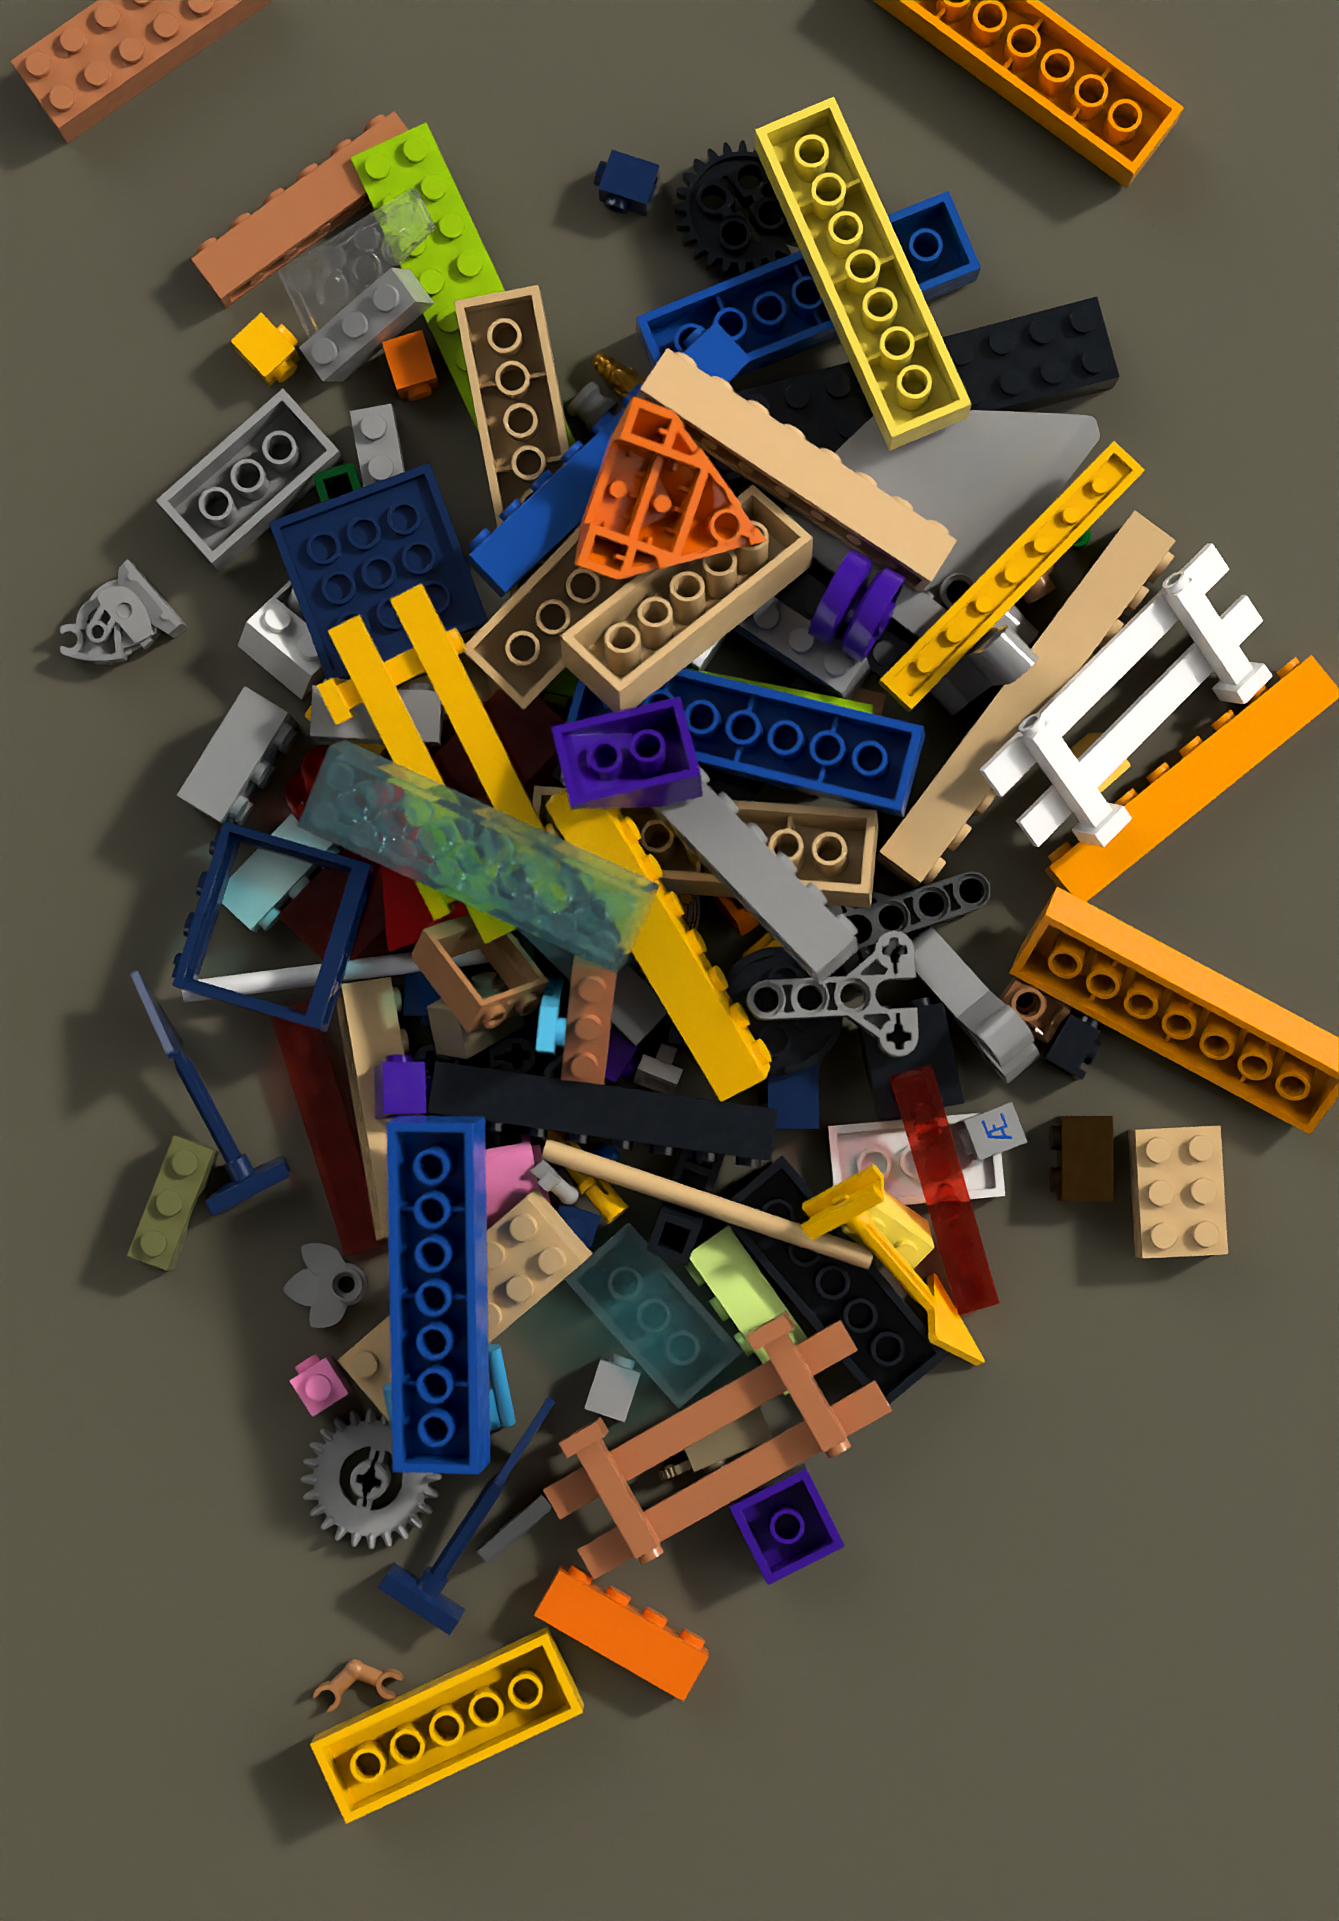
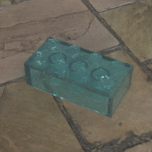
M629 1221L564 1280L675 1406L680 1409L737 1358L743 1350L661 1256L646 1251L649 1243Z

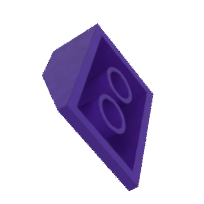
M680 697L551 727L571 809L660 807L703 796L701 773Z

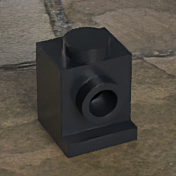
M1079 1012L1077 1017L1069 1014L1062 1021L1041 1060L1075 1080H1083L1087 1072L1080 1069L1082 1063L1089 1065L1097 1054L1101 1043L1096 1041V1038L1100 1033L1099 1029L1102 1024L1082 1012Z

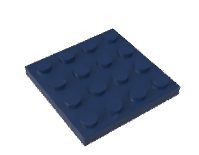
M430 463L269 522L327 680L335 677L339 679L350 677L328 630L358 615L361 616L383 662L413 648L390 599L420 584H423L446 631L456 627L460 635L482 628L488 622Z

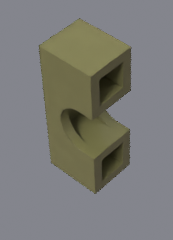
M182 1135L173 1136L127 1256L165 1271L175 1269L190 1230L188 1229L190 1216L199 1195L207 1187L220 1153L219 1149Z

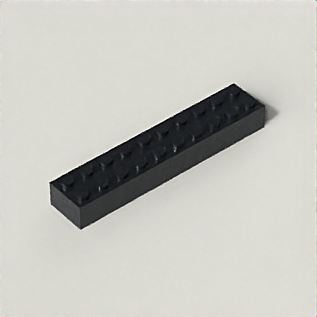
M1097 296L942 337L971 401L970 410L1026 412L1113 389L1120 377ZM850 362L735 392L747 401L753 400L763 405L768 410L769 416L781 424H789L798 428L805 435V440L817 448H826L834 453L873 417V413ZM703 450L730 490L754 484Z

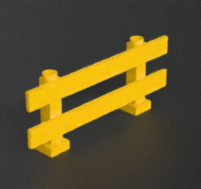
M420 584L390 599L413 648L383 662L361 616L358 615L328 630L351 679L341 683L338 677L331 678L317 685V688L336 725L356 717L357 714L354 707L362 703L365 704L449 874L439 878L436 871H433L415 881L434 921L451 913L454 910L451 902L462 898L484 943L487 944L516 929L493 881L524 867L547 914L579 897L556 853L557 849L564 846L554 823L543 827L458 655L467 651L460 633L456 627L448 631L445 630L423 584ZM424 672L427 673L511 841L510 844L483 857L480 856L396 686Z

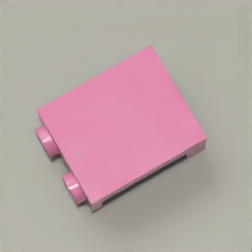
M521 1133L522 1142L518 1144L485 1149L487 1230L535 1189H538L550 1203L549 1193L537 1183V1177L531 1172L542 1161L540 1144L531 1146L529 1135H522Z

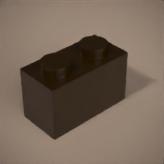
M1057 1116V1125L1051 1124L1049 1133L1050 1149L1057 1150V1167L1050 1168L1051 1193H1057V1201L1114 1202L1113 1116Z

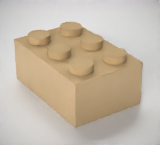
M1221 1126L1128 1130L1135 1257L1143 1259L1228 1254Z

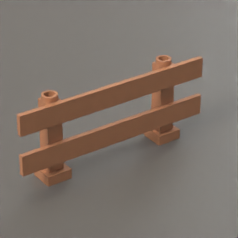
M785 1311L751 1330L746 1336L754 1351L762 1347L765 1349L770 1358L769 1361L610 1451L602 1440L609 1430L601 1416L565 1436L559 1442L567 1458L576 1454L583 1465L543 1489L559 1519L601 1497L617 1525L615 1528L577 1549L594 1580L633 1557L635 1559L638 1558L641 1565L655 1559L664 1552L660 1546V1542L815 1454L823 1451L828 1459L839 1455L851 1447L847 1436L892 1411L876 1380L829 1406L813 1378L815 1374L858 1351L841 1320L795 1345L788 1332L793 1330L794 1324ZM785 1391H789L805 1420L644 1511L642 1510L627 1481Z

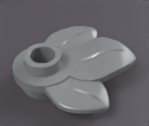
M323 1243L305 1244L301 1247V1252L307 1268L289 1279L283 1287V1292L293 1301L304 1306H311L309 1315L311 1327H330L343 1318L349 1305L356 1304L363 1299L368 1289V1279L365 1272L359 1266L345 1263L337 1248ZM349 1276L354 1280L355 1287L351 1292H344L340 1288L339 1283L342 1277Z

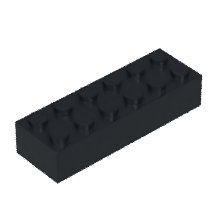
M781 1155L728 1200L802 1225L810 1220V1217L802 1209V1203L816 1195L784 1156ZM728 1223L817 1332L839 1320L842 1321L858 1351L842 1359V1362L862 1386L876 1380L889 1405L949 1355L944 1349L929 1341L928 1329L872 1262L867 1270ZM840 1226L827 1232L855 1243L853 1239L841 1232Z

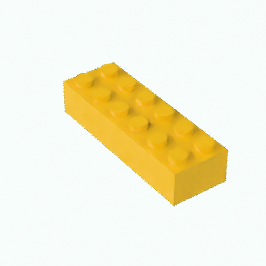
M547 1626L399 1695L395 1699H391L316 1734L310 1745L347 1824L582 1714L584 1703L551 1630Z

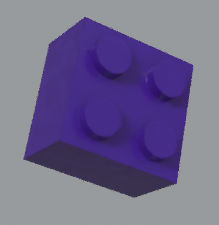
M805 1464L762 1484L729 1503V1508L767 1585L845 1547Z

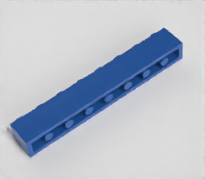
M717 322L707 330L700 325L683 342L687 347L683 353L695 361L698 369L710 377L717 376L728 383L751 361V358ZM641 383L637 384L622 399L626 407L614 417L609 411L591 428L596 435L585 446L578 440L562 455L560 459L565 464L554 475L549 470H546L530 486V489L534 492L530 498L523 504L516 499L499 515L503 523L494 532L491 533L485 528L468 544L472 552L469 554L466 562L501 599L581 524L608 442L633 396L636 397L642 387Z

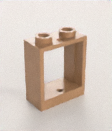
M470 913L423 929L410 956L467 1033L483 1027L487 1029L494 1028L503 1020L518 1014L520 1016L530 1014L540 1005V997L549 982L511 932L485 944ZM479 948L510 990L482 999L452 958Z

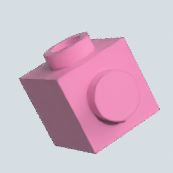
M317 1354L294 1367L299 1375L290 1380V1383L312 1417L354 1390L331 1354L322 1360L319 1359Z

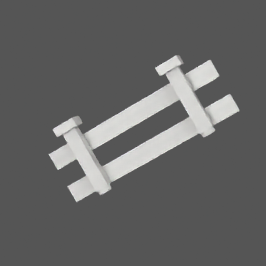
M1207 543L1180 571L1166 578L1162 584L1163 588L1036 714L1024 719L1019 725V731L979 770L997 796L1001 797L1036 762L1052 782V785L1016 820L1033 846L1039 847L1074 813L1079 823L1072 831L1081 843L1105 847L1132 817L1124 806L1107 803L1097 788L1213 671L1220 679L1212 688L1219 700L1246 704L1271 679L1272 674L1264 663L1249 662L1239 647L1263 622V619L1247 595H1241L1220 617L1205 596L1230 570L1213 543ZM1180 620L1194 643L1076 759L1062 739V736Z

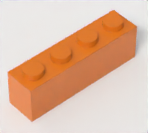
M572 1564L568 1569L560 1565L535 1609L534 1616L684 1702L709 1658V1650L703 1647L706 1641L688 1629L683 1628L682 1632L679 1633L666 1626L668 1619L652 1608L646 1607L644 1612L628 1604L631 1597L621 1590L610 1585L607 1590H604L592 1583L593 1577L583 1568Z

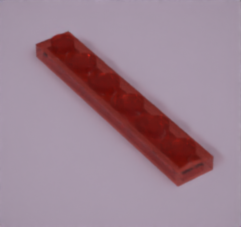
M310 1000L289 1006V1008L307 1013ZM271 1017L344 1256L386 1244V1239L376 1240L364 1167L322 1032Z
M929 1064L889 1076L958 1315H963L1000 1304L933 1068Z

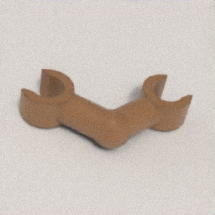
M352 1659L332 1681H325L319 1684L313 1698H316L324 1690L332 1691L335 1695V1701L327 1709V1712H331L340 1704L342 1694L356 1680H360L376 1687L377 1692L384 1699H395L396 1693L387 1690L383 1686V1680L392 1677L402 1681L404 1676L397 1669L389 1668L381 1671L362 1663L358 1659Z

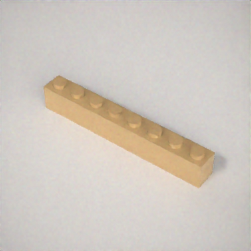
M667 348L636 395L637 398L674 411L698 447L843 543L871 559L872 562L881 568L887 567L906 577L905 584L919 593L932 582L957 542L955 538L949 535V531L941 523L935 520L924 519L913 511V507L909 502L901 497L888 495L877 487V483L870 476L862 472L855 473L843 465L841 459L834 452L826 448H817L805 440V435L798 428L789 424H781L769 416L768 410L763 405L753 400H745L733 392L732 386L724 379L717 376L710 377L698 369L695 361L684 353H674Z

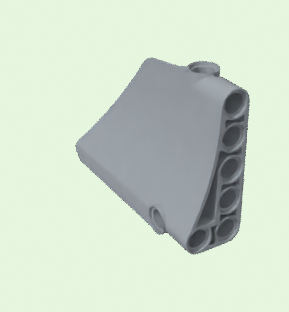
M970 410L967 419L889 451L873 416L835 452L843 465L855 473L862 472L875 480L879 489L890 496L903 498L911 504L915 513L926 520L930 519L941 523L947 528L949 535L957 540L932 582L921 593L904 583L896 602L897 606L890 619L894 626L916 643L953 606V603L950 602L946 594L947 587L951 583L960 582L969 589L1044 513L1099 441L1100 432L1096 419L1093 416L1078 414ZM787 505L783 511L813 537L812 560L834 576L851 549H854ZM872 561V571L866 583V588L869 587L876 574L883 569Z

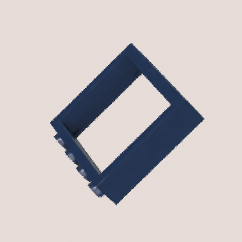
M224 821L221 831L217 830L215 840L210 842L209 854L213 855L209 870L208 872L203 871L198 880L196 895L200 896L196 911L189 913L184 925L183 935L187 937L183 953H177L172 963L175 964L171 976L174 978L172 986L327 1033L377 869L371 864ZM240 843L349 875L307 1013L198 981Z

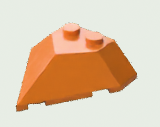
M633 396L608 442L580 524L575 565L618 580L767 540L742 510V505L703 450L697 447L683 427L685 425L678 415L672 410Z

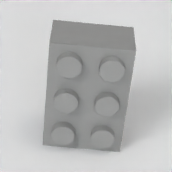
M244 686L177 796L222 825L225 821L242 826L253 810L254 804L250 800L258 787L264 790L272 780L276 772V768L272 765L280 752L288 753L295 743L299 732L294 729L298 723L287 711Z

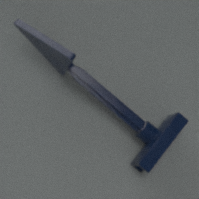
M139 970L131 972L132 980L163 1049L169 1059L173 1057L176 1071L226 1162L223 1164V1167L230 1181L208 1193L205 1200L212 1215L215 1216L290 1176L288 1172L291 1169L283 1155L253 1168L246 1153L241 1154L193 1062L182 1051L183 1041Z
M549 1397L547 1398L510 1453L501 1470L487 1482L432 1567L428 1566L421 1577L417 1578L394 1562L378 1586V1589L446 1634H451L465 1609L441 1593L448 1583L446 1576L501 1494L506 1478L555 1403L554 1400Z

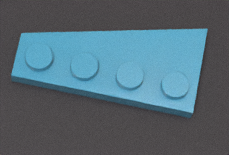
M549 971L547 978L549 982L544 990L540 1006L536 1051L540 1055L557 1057V1049L564 1048L567 1025L566 1018H561L565 976L561 972Z

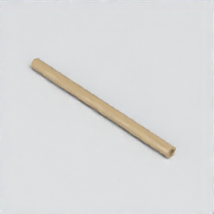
M547 1139L542 1152V1160L867 1270L874 1255L869 1247L828 1233L811 1241L801 1230V1224L551 1139Z

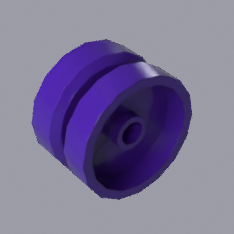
M851 549L826 589L807 633L821 642L829 644L838 637L845 624H847L848 627L841 642L842 652L863 662L875 641L879 640L897 606L896 602L906 577L886 567L876 574L869 587L866 588V583L872 571L871 559Z

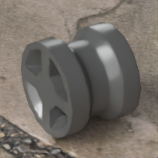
M591 381L575 396L568 406L566 414L572 419H580L584 423L585 430L590 435H593L595 433L591 428L609 411L613 415L618 407V402L613 398L604 397L600 393V387L594 381Z

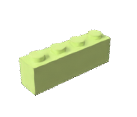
M728 1224L693 1248L690 1256L691 1262L685 1265V1268L699 1287L706 1282L715 1297L709 1300L710 1304L723 1322L728 1318L733 1320L740 1332L734 1335V1338L748 1357L755 1352L762 1363L770 1360L763 1347L754 1351L746 1336L751 1330L785 1311L794 1324L793 1330L788 1332L793 1343L797 1345L807 1339L805 1333ZM785 1391L784 1395L786 1396L789 1393V1391Z

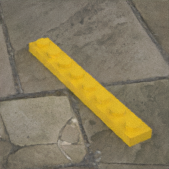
M1113 441L879 680L878 684L903 708L910 712L1142 475L1145 469Z

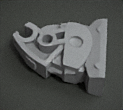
M127 559L118 569V579L100 586L93 593L90 600L82 605L77 614L76 624L60 626V634L68 635L75 633L77 636L76 645L72 648L60 646V653L73 659L97 665H112V663L127 661V656L142 647L148 649L161 636L162 631L176 638L189 627L137 566ZM97 610L90 623H88L91 614Z

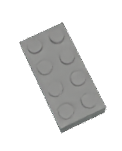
M281 389L163 493L156 502L217 571L220 572L270 527L269 522L281 518L316 487L313 474L325 471L331 467L340 466L344 460L335 445L284 389Z

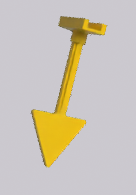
M874 1164L802 1203V1209L810 1217V1220L802 1224L801 1230L811 1241L842 1224L851 1232H856L908 1294L927 1311L929 1341L975 1366L985 1362L938 1276L935 1273L928 1276L926 1285L870 1220L871 1215L867 1210L884 1202V1175Z

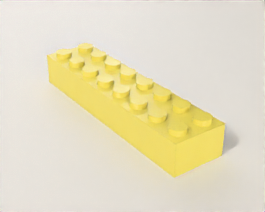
M829 98L755 129V150L889 451L967 419L971 408V401L835 98Z

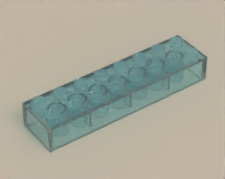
M346 740L329 746L298 824L299 827L615 973L627 963L660 886L656 882Z

